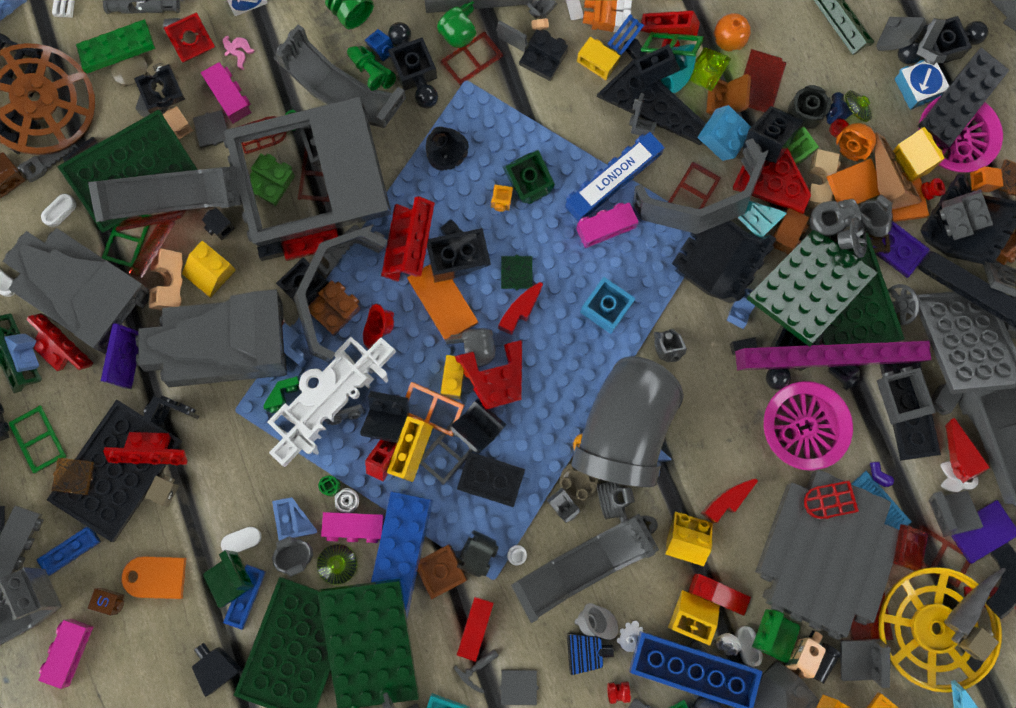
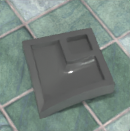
M889 17L876 45L877 50H896L911 45L926 24L925 18Z

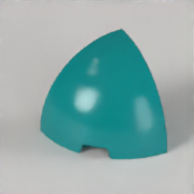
M695 44L673 47L672 50L692 52ZM675 55L680 71L661 79L662 84L673 93L681 90L693 73L696 56Z

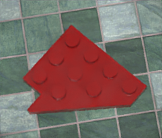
M787 148L776 164L765 160L752 196L804 214L810 201L811 193ZM743 165L733 185V190L738 192L745 190L750 179Z

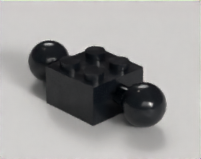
M959 16L945 19L946 22L932 49L947 56L944 63L963 58L972 48L971 45H978L985 41L988 36V27L981 21H974L969 23L964 29ZM928 25L924 26L917 37L918 42L914 41L911 45L898 49V58L902 63L914 64L921 58L916 53L919 49V43L927 32Z
M396 22L390 26L388 36L392 43L397 45V47L388 50L391 63L402 89L406 91L417 87L415 92L417 104L422 108H432L438 101V92L433 86L428 85L427 82L437 79L434 62L423 37L410 41L411 30L409 26L403 22Z
M780 326L770 347L808 346L783 326ZM822 334L814 342L813 345H819L824 334ZM789 368L769 369L767 371L766 382L772 389L781 390L790 384L791 374ZM795 368V369H797V370H799V371H803V370L806 369V368Z

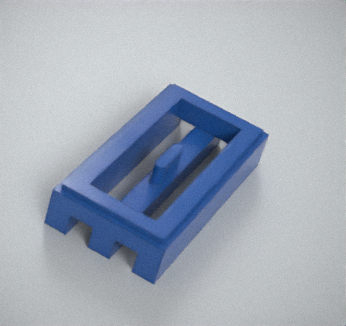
M630 14L607 45L621 56L644 25L639 23ZM631 21L632 24L630 25V27L627 29V31L624 33L621 39L614 46L612 43L615 41V39L618 37V35L621 33V31L624 29L627 23ZM636 25L638 27L624 47L619 50L618 47Z

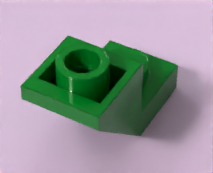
M296 376L278 381L263 405L264 410L276 413L286 403L284 392L293 393L298 391L300 378Z

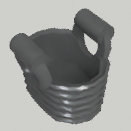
M880 195L877 200L865 201L859 206L864 229L874 237L885 236L891 230L893 203L885 196Z
M609 481L597 484V492L605 520L625 517V507L635 502L632 488L620 487L618 483ZM620 492L623 493L624 503L618 501L617 496Z
M289 536L276 542L277 549L274 551L272 560L273 565L278 571L284 574L287 573L291 577L304 571L306 565L313 557V548L307 542Z

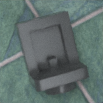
M535 0L532 4L528 2L527 6L530 8L528 12L535 19L537 17L545 19L558 3L555 0Z
M563 488L547 499L548 503L565 523L575 519L581 511Z

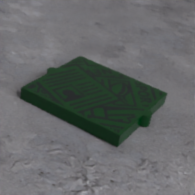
M517 254L515 256H501V289H515L518 291L519 289H529L532 287V256H519Z

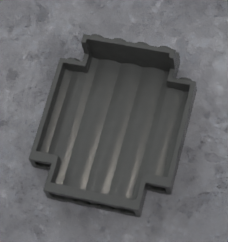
M816 470L812 472L807 488L795 483L786 485L755 572L760 574V578L772 582L773 580L771 588L764 590L762 596L767 599L766 604L771 605L772 610L781 613L784 611L790 614L791 619L802 622V620L808 622L809 627L819 631L823 629L828 632L830 637L840 640V638L848 637L854 618V621L863 625L875 622L903 532L884 524L891 505L890 501L852 484L851 487L859 512L829 519H816L812 517L804 507L805 494L817 486L844 482V480L838 479L829 473ZM847 484L836 485L837 492L849 490ZM832 486L820 489L821 495L834 492ZM813 490L808 495V498L816 497L818 495L817 490ZM850 493L839 496L840 503L852 501ZM835 496L827 497L823 500L824 506L833 505L837 502ZM819 499L807 501L809 509L821 506ZM853 504L842 507L843 513L855 510ZM838 507L826 510L827 516L840 513ZM822 510L812 512L817 516H824Z

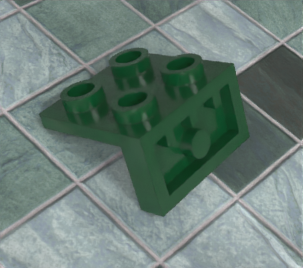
M229 550L221 552L219 556L222 561L203 574L219 608H223L254 587L238 553Z

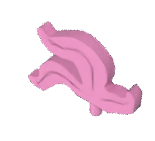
M226 36L223 39L224 47L227 50L224 55L232 54L237 56V66L239 69L244 70L243 64L246 57L238 49L242 48L247 54L254 53V49H250L248 41L244 38H235L230 43L229 36Z

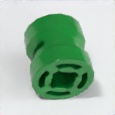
M324 476L320 479L318 488L324 495L335 496L340 491L341 484L335 477Z

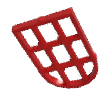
M850 480L817 486L810 489L804 497V507L807 513L816 519H829L859 512ZM847 484L849 490L837 492L836 485ZM832 486L834 492L821 495V488ZM813 490H817L818 495L816 497L808 498V495ZM850 493L852 501L840 503L839 496ZM835 496L837 501L835 504L824 506V498ZM819 499L821 506L809 509L807 501ZM853 504L854 511L843 513L842 507L844 505ZM839 508V514L827 516V509ZM822 510L824 516H817L812 512Z

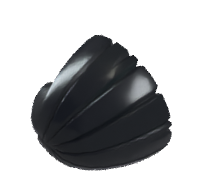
M439 126L434 128L427 137L426 156L430 165L437 170L447 171V169H454L455 166L458 167L468 154L469 144L467 139L454 129Z

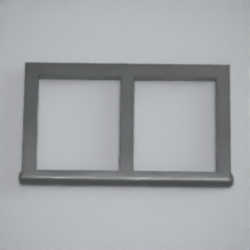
M454 420L446 428L447 430L450 431V426L453 424ZM442 433L423 454L420 462L442 485L449 480L467 459L468 452H473L469 449L461 458L441 441L447 435L445 433ZM438 444L459 461L444 479L423 462Z

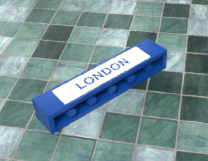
M651 132L645 136L642 134L636 139L632 147L627 146L622 151L620 157H614L610 160L608 167L604 170L602 168L599 169L591 181L586 180L580 186L581 189L579 191L570 193L566 198L565 208L578 222L580 219L589 216L660 157L665 147Z

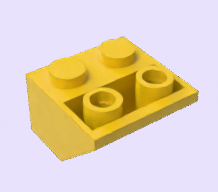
M925 127L899 143L893 150L896 160L904 168L905 174L912 182L929 174L945 159L942 150L937 147L931 133Z
M675 512L667 537L665 555L704 566L712 550L713 523Z
M682 590L668 628L710 646L717 628L720 606Z

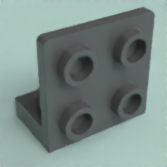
M940 491L934 493L928 500L943 537L983 527L968 491L945 496Z
M881 639L841 640L840 679L842 681L874 680L881 688H890V647Z

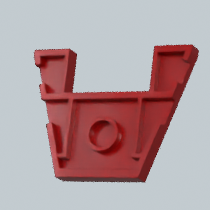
M522 340L504 344L508 360L507 365L484 371L478 370L474 352L455 356L457 363H460L463 367V373L466 378H469L472 382L473 389L485 410L522 400Z

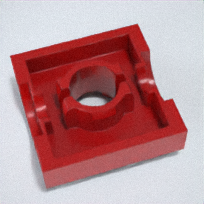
M197 12L164 27L182 63L216 48ZM187 32L198 33L195 42L191 44L181 41L184 40V34Z

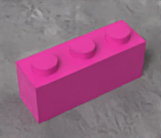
M218 62L201 72V75L232 124L252 113L248 107L251 103L246 95L241 96L239 93L242 90L236 81L232 82L230 79L232 74L227 66L223 68L221 63Z
M630 202L626 204L619 203L611 210H601L596 213V216L591 218L587 216L580 219L576 230L584 247L588 248L635 229L639 222Z
M323 512L321 537H327L326 541H339V538H347L346 542H358L359 538L366 539V543H378V540L381 539L385 515Z
M74 619L63 620L56 629L57 636L55 641L49 646V655L46 662L40 668L39 674L41 675L38 681L59 689L69 687L93 626Z

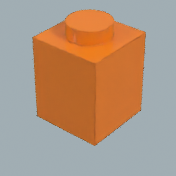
M984 166L970 173L973 191L981 189L982 192H991L1003 187L1002 170L999 168Z

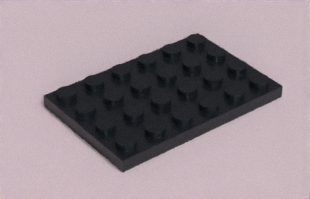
M117 399L72 462V464L76 462L79 464L74 469L73 466L68 468L69 470L65 472L60 483L57 484V486L66 491L61 489L55 490V487L47 498L48 502L110 542L116 541L145 498L154 478L160 476L167 464L111 463L107 461L104 455V448H124L129 432L169 433L170 442L167 449H178L183 442L156 423L144 419L143 415ZM81 462H83V464L86 463L87 467L88 462L90 469L89 472H87V474L85 472L86 470H84L85 466L82 465ZM78 466H81V477L87 479L80 483L79 487L85 482L87 487L73 492L72 489L79 478L76 475L78 474ZM70 474L72 479L67 489H65L60 484L63 478L68 480L67 477ZM74 479L75 483L69 491L68 488Z

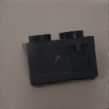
M370 391L368 395L370 410L360 435L398 443L405 421L410 413L408 398Z

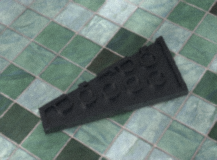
M635 58L597 93L598 98L634 115L636 111L632 110L634 101L639 99L640 94L643 93L644 99L640 118L656 122L657 126L698 145L703 143L697 137L706 123L660 81L646 86L639 74Z

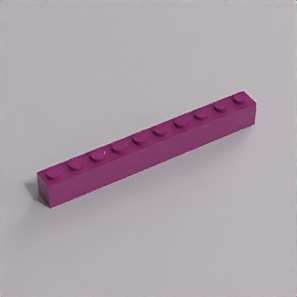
M929 341L812 345L811 347L743 348L735 351L737 371L919 363L931 360Z

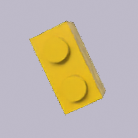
M589 37L577 56L578 63L604 80L609 78L620 59V55L615 50L607 48L600 40L593 39L592 37Z
M446 355L441 395L448 398L461 399L464 369L460 363H457L455 356Z

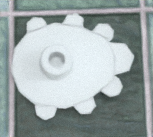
M632 621L631 625L629 622L626 623V628L620 629L621 635L620 638H617V643L627 652L635 650L639 632H643V628L639 627L637 621Z

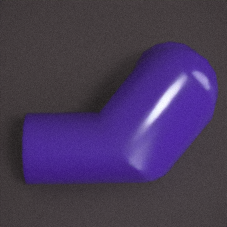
M880 462L870 463L872 478L876 483L883 487H890L894 484V478L881 471Z

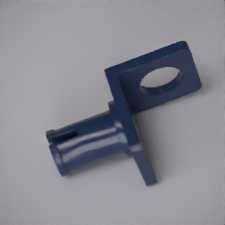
M836 92L832 95L833 103L826 115L827 123L831 124L836 119L845 120L855 112L854 108H851L848 103L844 102V95L841 92Z

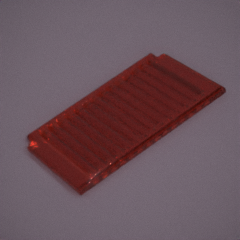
M751 49L743 74L751 76L748 108L765 113L770 106L774 107L786 62H783L782 58Z
M187 210L171 211L124 220L115 229L123 231L181 219Z
M162 219L157 223L129 270L130 275L141 278L145 275L175 225V221Z

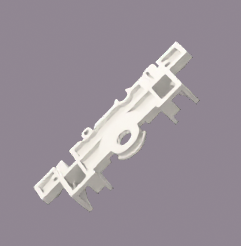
M350 337L335 352V359L323 372L321 369H310L304 372L299 381V389L302 393L289 406L285 403L268 421L283 437L269 453L283 467H286L302 449L307 454L313 452L318 455V448L314 441L317 438H322L318 434L320 430H326L322 425L323 421L330 419L334 422V416L345 406L349 396L352 399L359 398L360 392L356 388H362L365 385L369 389L371 387L369 384L374 380L370 375L373 372L387 383V373L381 367L396 353L395 349L384 339L380 338L366 351ZM351 343L362 354V357L356 363L344 351ZM311 378H318L319 384L317 387L310 388L308 386ZM281 415L295 424L288 433L274 423Z

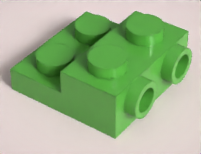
M260 153L251 167L252 173L249 176L254 195L276 206L295 175L292 167L287 163L282 162V164L276 162L277 159L271 154L267 153L265 156Z

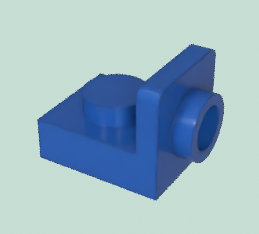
M377 29L365 39L366 44L377 52L382 61L390 57L388 50L394 48L390 37L381 30Z

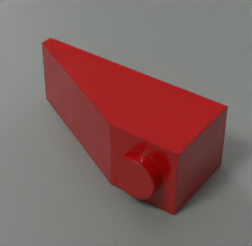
M694 11L644 13L641 20L644 26L640 31L697 36L700 22Z
M955 418L951 419L945 425L951 467L953 468L954 475L962 483H965L983 474L990 467Z
M379 440L365 460L366 474L384 481L388 475L387 470L397 443Z
M694 574L688 593L742 616L745 615L751 597L701 574Z

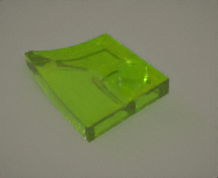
M704 47L695 60L694 70L689 81L712 92L731 58Z

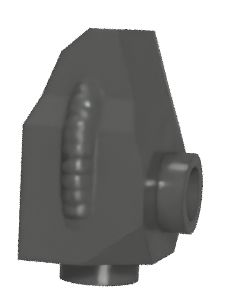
M669 329L665 332H654V345L659 359L665 362H677L686 354L687 348L681 334L677 333L674 329Z

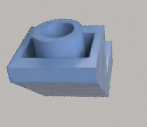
M749 288L744 290L745 295L740 301L733 303L726 320L742 329L747 325L749 315L755 305L747 300L748 295L753 291Z
M284 323L282 325L284 353L303 368L307 363L303 359L305 355L297 348L295 349L303 340L299 335L301 331L293 324L288 326Z

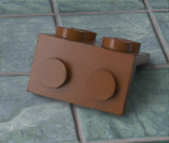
M745 74L728 83L716 77L710 78L706 113L712 115L717 108L727 105L736 113L746 110L749 107L751 76Z

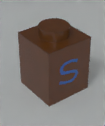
M95 588L87 609L110 616L117 615L123 609L125 595L105 588Z

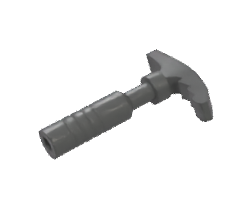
M495 649L477 661L472 668L466 669V672L461 671L457 665L453 668L468 686L480 693H484V689L479 688L476 684L474 685L472 680H469V677L476 670L482 669L499 655Z

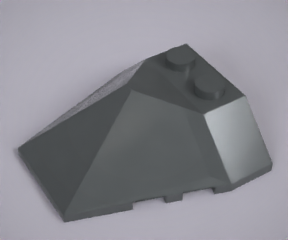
M775 661L761 676L753 708H816L819 699L798 675L779 661Z

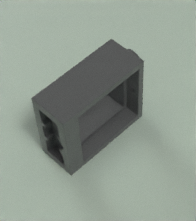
M910 366L900 369L901 373L898 374L891 371L882 374L883 378L876 380L891 425L936 413L921 368L913 369ZM910 377L920 409L899 414L888 382Z

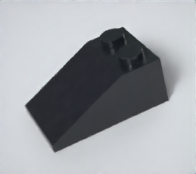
M770 106L749 129L745 142L753 138L755 143L760 145L762 153L768 151L766 160L776 164L787 150L804 121ZM744 142V145H743V147H742L743 149H744V148H747V145H746L745 142Z
M483 228L428 239L427 251L434 283L451 280L491 265Z

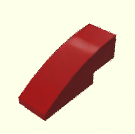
M539 282L530 287L511 304L498 324L499 330L512 335L519 319L527 322L542 290L543 283Z
M756 478L727 489L712 500L700 514L712 523H717L726 510L730 513L736 512L758 480Z
M474 597L457 656L476 662L494 602Z

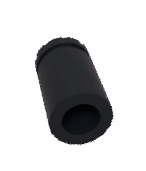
M822 643L821 646L826 651L814 679L824 684L838 658H840L841 653L829 644Z

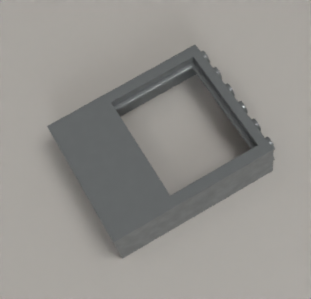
M360 97L224 130L225 137H223V142L230 153L228 162L230 166H235L240 200L244 208L242 216L249 228L247 236L254 245L263 246L279 241L283 242L392 215L365 105ZM311 125L332 212L263 229L241 143Z

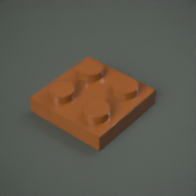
M450 544L419 560L417 571L431 599L468 580L464 571L457 568L459 561Z

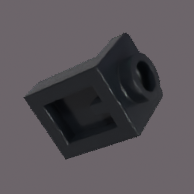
M832 366L828 368V372L843 383V388L846 391L850 387H855L860 381V370L855 366Z

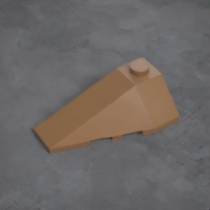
M876 132L875 160L880 195L885 196L893 203L892 209L922 202L912 181L908 182L903 176L904 168L896 160L894 161L896 155L886 138Z

